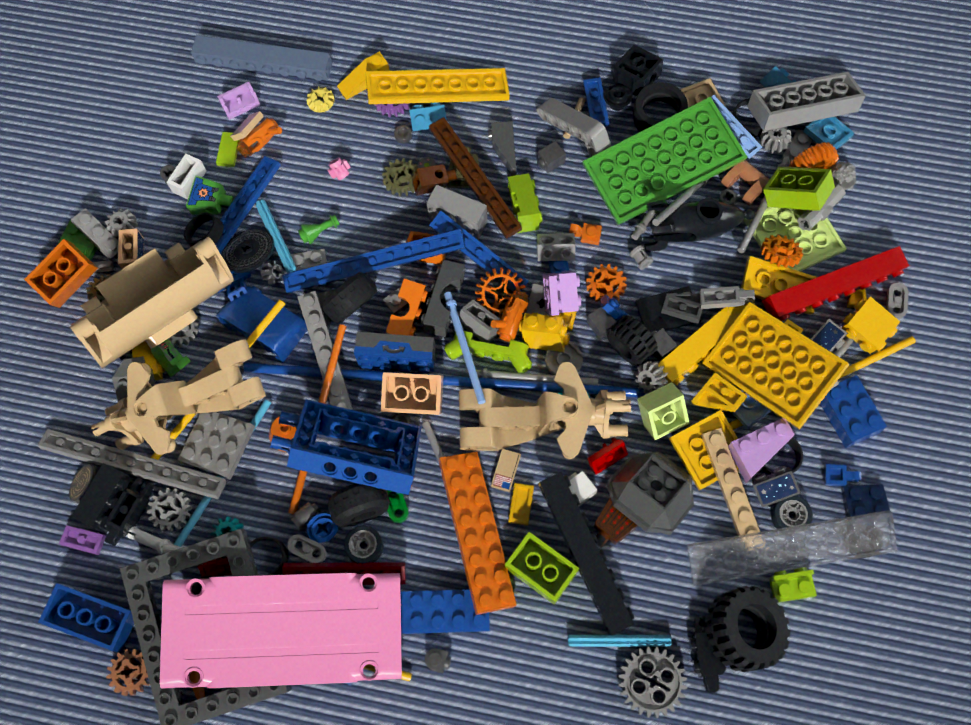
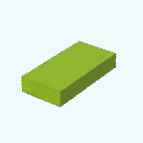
M222 132L216 159L217 166L235 167L240 140L234 141L230 137L233 133Z

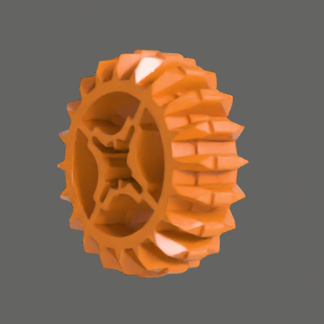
M829 142L817 143L815 146L805 149V151L794 157V160L790 162L788 167L831 169L837 163L839 155L836 148Z
M494 268L492 269L494 275L491 276L487 271V279L482 276L480 277V280L484 283L483 285L477 283L476 286L480 287L481 291L477 290L475 294H481V297L476 298L477 302L483 301L480 305L486 306V309L491 310L494 315L495 312L498 313V318L501 319V313L504 311V308L498 309L501 301L510 299V297H513L514 300L515 298L520 299V295L526 296V292H520V289H524L525 285H518L522 278L515 280L516 272L510 276V269H507L506 274H504L503 268H500V273L497 274ZM503 277L500 286L491 287L487 285L491 280ZM508 280H511L515 285L516 295L507 291ZM503 284H505L503 287L504 293H506V295H509L510 297L502 296V298H499V301L497 302L498 294L492 291L491 289L496 291L497 289L502 288ZM485 291L494 294L495 301L493 307L487 302Z

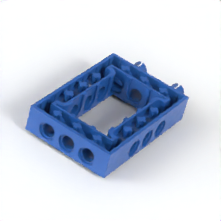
M308 399L305 400L300 415L281 411L279 424L296 427V432L292 439L273 435L270 448L288 452L287 467L409 495L415 473L421 426ZM320 434L347 442L395 452V457L393 460L386 456L380 457L368 454L365 451L359 452L347 449V447L342 448L329 445L326 442H316L317 435Z

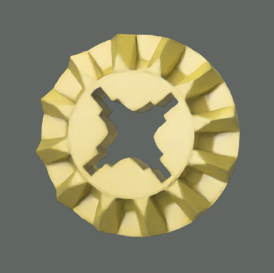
M318 86V89H312L311 93L307 94L306 101L312 111L321 113L328 111L333 106L335 98L331 90L329 91L326 87L320 88ZM317 96L321 98L323 97L324 103L320 100H317Z

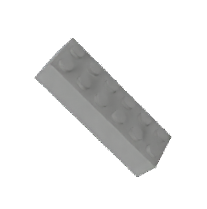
M843 72L753 90L747 107L762 130L767 131L859 112L866 95L850 73Z

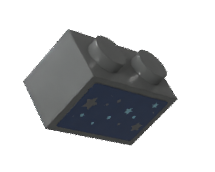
M785 466L774 469V473L768 475L766 473L754 477L755 480L751 481L762 507L801 493L790 466L787 468Z

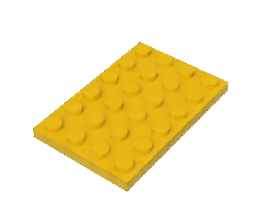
M749 302L704 360L703 365L800 430L847 369L849 363Z

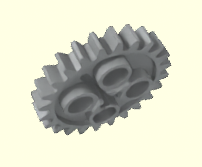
M647 647L646 653H644L640 648L638 649L639 656L632 652L630 654L632 661L625 659L624 661L628 666L620 667L625 672L618 675V678L623 680L622 683L618 684V687L624 688L620 696L627 695L628 698L624 703L632 702L631 710H634L636 707L639 708L638 715L646 711L647 718H650L652 712L655 718H659V712L661 711L664 716H667V709L671 712L675 711L673 704L681 705L678 697L685 698V695L681 693V690L687 689L685 685H682V682L686 681L687 678L681 677V673L685 669L677 668L680 661L674 663L672 661L674 654L667 657V650L660 654L658 647L654 649V652H651L650 647ZM643 662L651 664V673L647 674L642 671L641 665ZM663 671H668L671 674L672 678L669 683L661 679ZM635 673H639L647 679L655 677L656 683L670 688V691L668 692L657 685L651 688L650 682L636 677ZM637 681L641 682L644 686V691L641 694L636 693L633 689V684ZM655 691H660L663 694L664 698L661 703L654 701L653 693Z

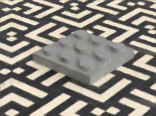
M217 412L200 413L178 461L231 480L255 426Z

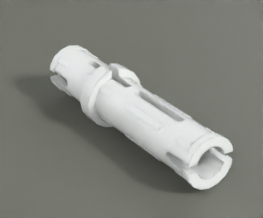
M135 526L129 530V532L134 534H127L129 539L151 547L161 555L182 548L172 544L168 539L158 538Z

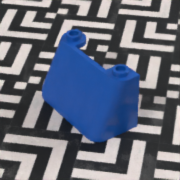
M248 286V293L240 292V297L237 298L235 296L233 301H229L216 314V317L225 328L230 331H238L247 338L276 304V302L261 294V290L255 286ZM283 307L255 342L264 347L267 352L276 354L275 358L284 363L307 332L303 315L300 313L296 315Z

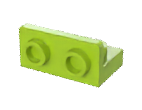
M807 567L794 569V573L787 574L786 570L774 572V576L769 578L772 595L779 601L778 603L816 597L817 594L812 578L814 570H807Z

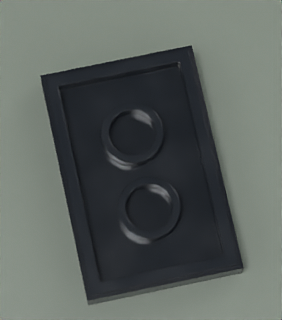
M690 286L635 300L642 324L651 333L655 330L658 332L662 328L668 331L694 324L693 322L661 313L667 294H681L683 292H690L692 294Z

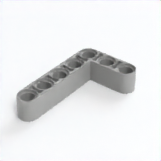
M551 97L536 109L542 120L584 141L590 157L612 147L606 128L598 120Z

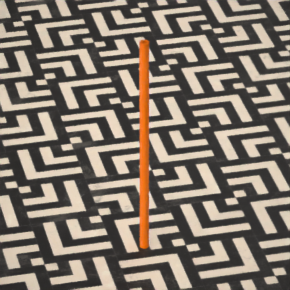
M339 324L318 400L320 403L326 404L346 330L345 325ZM299 471L288 511L289 514L294 515L297 512L307 475L306 471Z

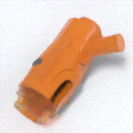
M266 118L252 129L245 138L241 139L236 148L245 158L252 156L253 153L258 152L274 135L281 134L282 128L279 127L274 119Z
M515 290L505 305L501 320L491 321V327L498 328L497 334L500 335L499 338L501 340L510 342V340L515 339L517 331H519L520 321L524 319L529 305V296L526 293Z

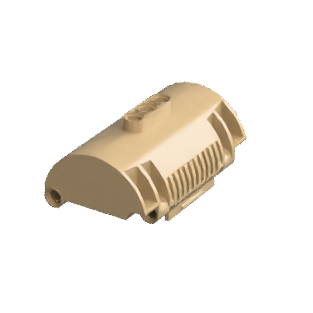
M210 237L199 241L187 250H184L181 244L177 243L164 252L168 258L163 261L154 248L96 285L105 300L100 302L95 296L82 304L81 307L87 315L71 324L70 328L102 369L143 341L150 348L158 346L198 318L193 308L234 282L226 262Z

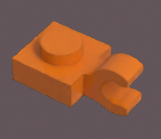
M584 223L583 227H580L577 224H571L569 233H574L575 237H581L582 243L599 245L602 226Z

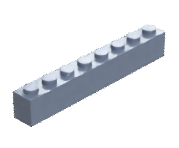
M196 35L191 50L195 62L199 64L247 69L249 71H261L267 74L275 73L283 76L290 75L318 81H328L332 67L330 53Z

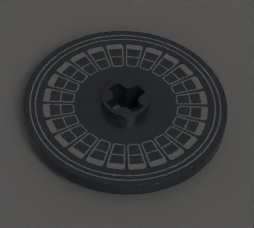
M246 230L229 240L221 256L231 272H249L257 269L270 258L274 250V241L265 230Z

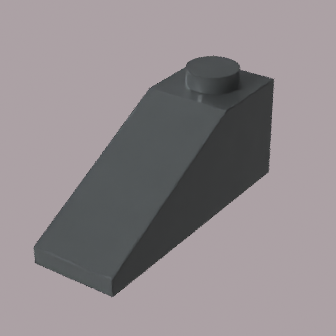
M513 121L491 123V130H488V139L492 141L493 149L511 176H515L516 160Z

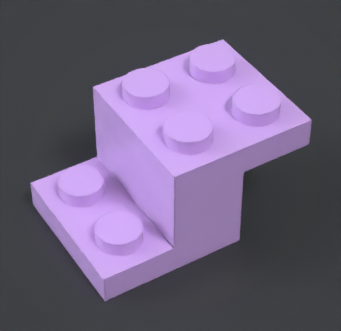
M568 270L561 273L542 274L545 312L554 316L559 315V313L579 311L578 306H581V296L578 295L577 287H580L579 276H576V272Z

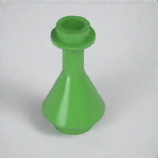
M329 215L330 219L321 224H301V229L298 230V233L303 243L309 242V244H312L323 230L331 226L337 228L340 224L336 216Z

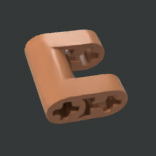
M745 160L735 165L724 176L721 183L729 189L739 178H742L752 186L742 198L745 203L751 205L764 192L763 189L770 179Z

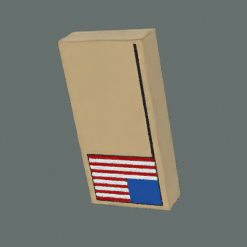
M502 449L492 480V488L506 492L511 491L521 458L520 453Z

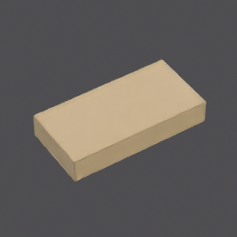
M260 111L250 114L230 137L234 141L245 138L261 121L263 114Z

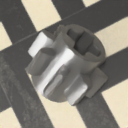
M275 260L264 263L263 268L260 270L262 280H268V284L280 282L284 274L282 265H276Z

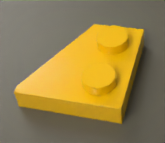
M714 373L691 402L697 406L735 412L745 401L747 395L720 375Z

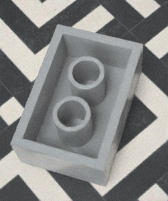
M439 185L435 186L427 201L428 215L431 222L442 211L479 240L488 222L487 205Z

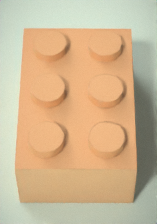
M383 372L381 412L442 414L444 376Z

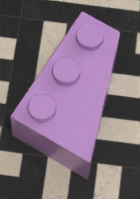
M784 418L736 439L729 444L728 447L732 458L746 483L795 435Z

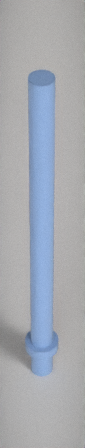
M446 292L444 293L446 299L445 306L450 311L478 404H484L486 400L456 309L457 303L453 300L452 293Z

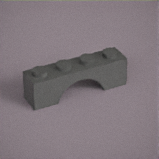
M443 260L442 266L437 268L436 277L438 278L432 284V296L427 299L426 308L428 309L422 315L421 324H423L424 332L446 337L451 322L450 311L442 305L441 301L444 293L461 290L465 277V264Z

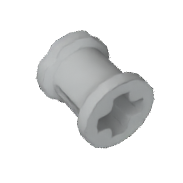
M643 245L636 247L629 254L638 263L640 270L647 268L654 261L644 251Z

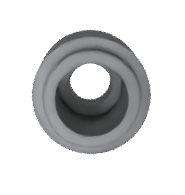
M307 502L294 513L295 516L291 520L302 531L304 528L307 529L306 523H309L310 518L322 511L315 503L310 504Z

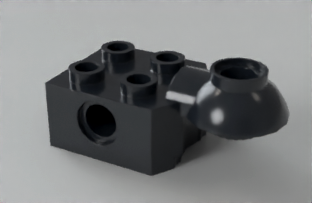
M633 45L614 65L613 82L615 85L608 87L604 91L605 102L612 110H622L631 102L633 95H638L644 87L654 83L660 77L664 59Z

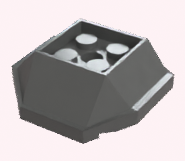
M660 452L630 455L606 484L613 506L645 532L671 535L694 506L691 476Z

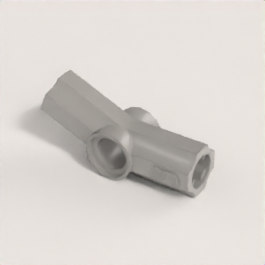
M834 183L835 188L820 211L807 210L798 218L797 222L802 230L810 231L820 220L824 221L834 209L833 207L846 194L840 185Z

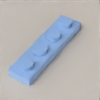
M713 95L711 97L746 153V160L748 161L761 150L762 146L719 99Z

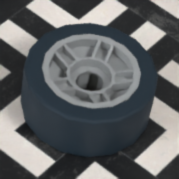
M792 496L774 505L771 511V519L779 532L794 536L801 534L810 526L813 520V512L805 499L799 496ZM789 513H794V519L789 517Z
M366 525L357 526L350 530L344 541L345 553L354 563L376 562L382 555L384 548L383 539L377 530ZM367 542V547L361 549L360 543Z

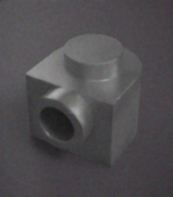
M434 648L426 653L425 664L430 670L444 674V670L449 669L451 657H448V651Z

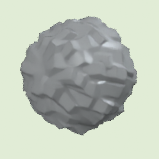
M838 162L831 168L834 183L840 185L844 191L852 189L856 184V167L849 162Z

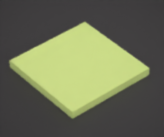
M767 207L753 237L760 248L766 237L769 238L770 235L776 237L777 234L782 238L787 236L789 240L793 238L794 243H799V247L803 248L801 261L798 265L795 264L794 267L788 265L787 268L801 272L846 251V246L828 218L824 221L820 220L810 231L802 230L797 220L807 210ZM744 218V222L746 223L747 227H749L752 219L748 220Z

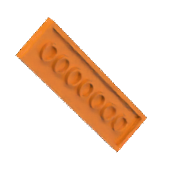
M478 452L440 457L438 460L475 614L479 615L513 608L517 604L508 569L505 567L506 561Z

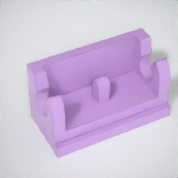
M246 82L217 96L229 120L260 106V102L250 82Z

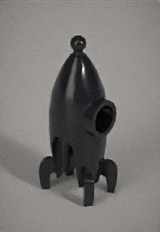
M712 198L683 203L658 226L653 225L652 220L646 227H651L655 242L644 244V248L646 251H661L668 246V242H694L715 238L735 228L744 218L748 220L753 219L755 212L752 209L743 212L738 207L718 202ZM665 200L646 204L648 211L659 210L655 212L656 217L669 206V203Z

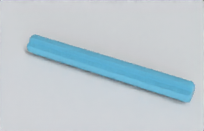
M263 199L256 202L257 210L268 233L273 238L274 246L286 272H295L296 265L266 201Z
M568 635V645L570 647H670L672 645V638L670 635Z

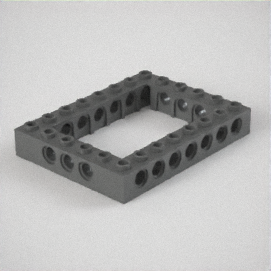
M238 529L120 568L161 725H192L291 690L290 685L232 687L183 704L181 699L182 691L179 692V688H160L161 621L159 614L161 612L157 609L154 598L155 590H152L150 580H160L166 575L184 572V569L202 566L205 562L216 559L221 560L226 557L232 576H259L247 532L244 529Z

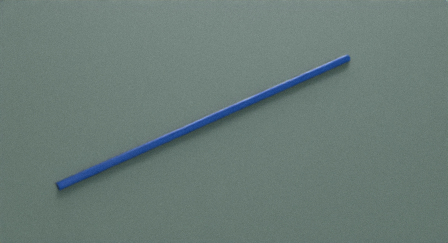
M257 363L244 364V372L322 377L319 367ZM341 369L344 379L382 381L383 371ZM443 375V385L473 387L470 377ZM479 378L480 385L483 388L560 392L562 390L555 382ZM583 384L588 394L597 395L600 390H608V392L625 391L626 397L640 398L645 395L643 388Z

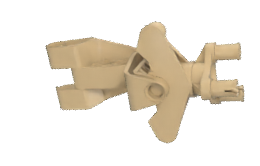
M239 340L214 352L215 359L187 383L182 380L160 383L152 387L149 383L151 376L150 366L145 363L132 362L127 369V397L105 409L107 417H105V420L91 426V430L98 428L92 431L93 434L100 436L109 430L119 431L126 435L115 441L116 447L119 450H124L133 445H140L145 439L156 454L163 455L173 452L176 448L175 440L170 438V431L166 429L167 420H170L173 416L240 410L266 397L259 377L243 380L239 367L243 365V362L252 358L247 340Z
M570 362L560 364L554 382L563 389V395L544 392L537 400V404L507 397L492 389H482L486 402L478 404L474 389H463L459 391V410L476 411V413H479V427H464L460 429V449L469 451H500L564 429V432L557 438V442L563 456L566 459H573L580 452L588 426H595L602 439H610L613 436L628 437V425H610L609 418L613 412H631V400H626L625 391L608 392V390H600L595 399L589 398L575 366Z

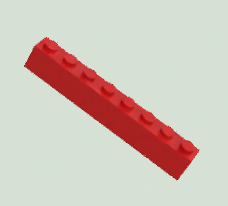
M898 246L772 294L762 302L767 313L780 321H784L790 318V314L800 315L806 312L808 307L815 309L824 305L823 302L826 300L831 303L840 298L839 295L844 294L846 297L855 293L857 288L864 290L871 287V283L875 281L879 284L888 280V276L892 275L893 278L904 274L903 270L909 267V264L901 247Z

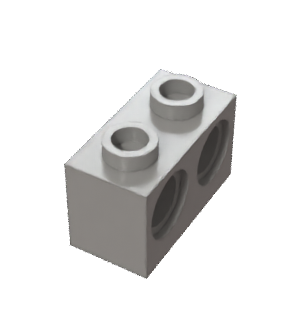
M574 233L537 234L538 261L575 260Z

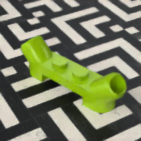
M456 331L453 340L445 344L444 347L446 354L451 360H455L463 355ZM464 331L470 353L480 358L484 356L492 357L495 361H510L518 373H525L531 368L532 362L527 356L529 350L527 344L510 340L509 347L476 341L473 338L472 332Z

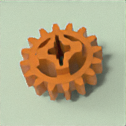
M779 234L776 237L770 235L769 238L766 237L761 246V254L765 255L764 259H769L770 264L776 263L777 267H780V265H783L785 268L788 265L794 267L795 264H799L803 256V248L799 247V243H794L793 238L787 239V236L782 238Z
M600 264V269L594 267L593 273H588L589 278L586 279V291H591L590 298L596 297L595 302H598L605 294L619 301L620 296H624L627 278L622 277L623 271L617 272V266L612 269L610 264L607 265V268Z

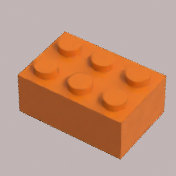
M63 239L24 280L49 305L60 308L98 267L73 243Z

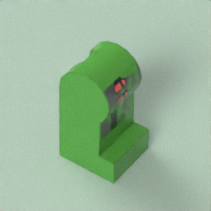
M169 339L151 348L153 356L170 377L191 362L187 356L183 357L175 349Z

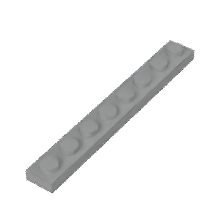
M313 291L298 296V301L324 381L333 343L317 292ZM337 360L328 394L330 404L354 410Z

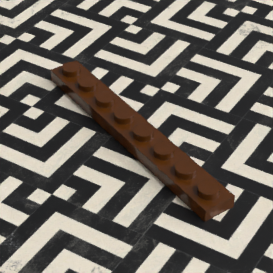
M445 117L430 124L429 130L478 200L487 205L488 214L504 237L507 239L521 231L522 226Z

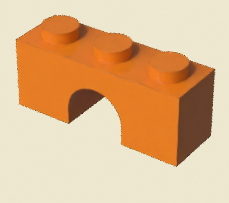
M403 279L398 298L408 302L410 309L405 316L391 315L386 334L414 336L416 327L413 325L415 319L419 320L422 312V309L419 308L421 301L425 302L428 291H425V285Z

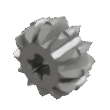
M787 127L762 131L760 135L761 146H764L765 151L771 150L772 153L777 151L780 154L782 150L786 151L792 140L791 130H787Z
M119 208L118 212L113 210V215H107L108 220L105 221L106 229L116 239L119 238V230L135 229L138 227L136 216L128 209L124 211Z
M651 361L639 365L638 371L634 373L637 377L634 382L639 383L638 389L643 388L644 394H648L667 384L668 380L664 377L668 373L662 371L664 366L659 367L658 362L652 363Z

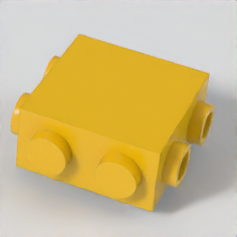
M870 296L865 301L861 299L854 306L855 312L853 314L850 312L844 318L843 322L845 324L841 327L848 333L846 335L848 338L857 342L860 348L869 354L876 350H882L887 344L885 340L888 337L891 338L898 329L896 327L900 323L896 317Z
M534 312L531 314L525 313L524 319L520 321L519 331L522 332V340L531 349L564 352L565 345L569 344L570 335L567 334V325L564 324L563 317L558 315H541Z

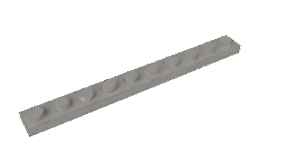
M50 429L46 430L38 443L39 448L99 466L105 463L123 473L214 499H219L226 485V480L220 477Z

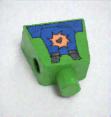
M195 176L186 207L192 215H199L201 213L219 215L223 205H231L233 196L226 195L222 184Z

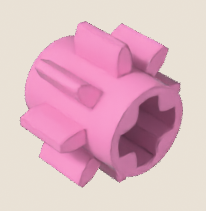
M338 157L328 164L330 169L327 171L333 179L337 177L338 180H341L349 175L347 169L351 167L347 160H341Z

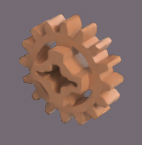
M125 649V655L117 653L118 659L110 660L113 666L107 667L111 674L107 675L106 678L112 679L109 687H115V693L121 692V695L127 696L129 693L135 696L136 690L143 692L142 686H149L150 683L147 681L148 674L142 652L139 653L137 649H133L132 652L129 649ZM134 658L139 660L142 665H137ZM131 669L136 670V671H133V673H130L129 676H128V675H124V674H127L128 672H130ZM119 679L124 680V684L127 685V687L122 685Z

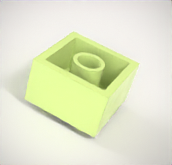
M672 382L637 399L644 428L654 440L690 424L684 395Z

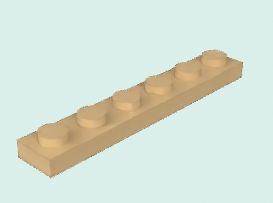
M722 428L702 434L701 437L743 550L763 544L762 535Z

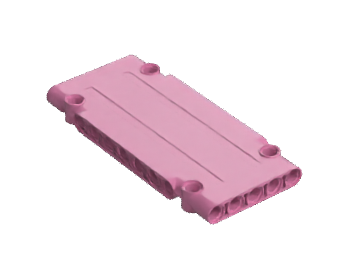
M400 573L209 577V579L164 580L160 688H228L402 679ZM368 577L372 578L375 583L374 587L369 590L365 589L362 585L363 580ZM199 582L202 585V591L195 595L192 592V586ZM372 664L376 669L374 675L366 676L363 673L364 666ZM192 671H197L200 674L198 683L191 682L190 674Z

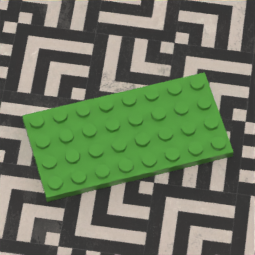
M708 97L584 160L582 165L617 225H620L647 211L646 204L659 200L667 201L688 188L698 185L745 161L747 155L712 98Z

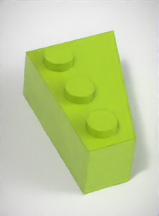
M529 173L509 176L508 189L513 213L522 226V230L518 233L539 230L542 215L538 208V197L534 193V180H531Z

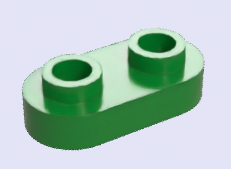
M396 493L394 498L389 497L390 503L387 511L393 522L402 523L407 520L409 510L403 494ZM398 510L403 511L401 516H396Z

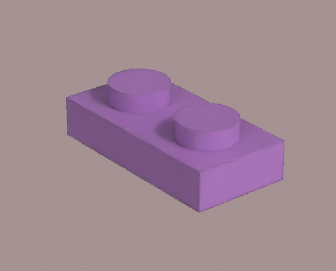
M66 525L59 545L99 555L106 536Z

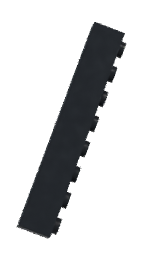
M562 472L539 482L538 486L576 566L579 567V573L608 634L613 635L634 625L632 621L634 615L630 607L626 608L623 602L625 596L621 588L617 589L614 583L616 577L612 569H608L605 564L607 558L602 549L599 550L596 545L598 542L597 537L593 531H589L587 526L589 523L588 518L584 512L581 513L579 510V499L569 489L571 486L567 475L563 476Z

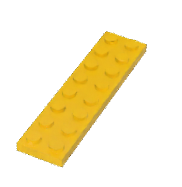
M505 68L365 72L368 104L509 101L510 97Z

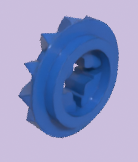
M318 512L317 515L310 518L309 523H306L307 535L311 540L318 543L331 540L338 531V525L332 521L328 512ZM318 523L325 524L327 531L319 529Z

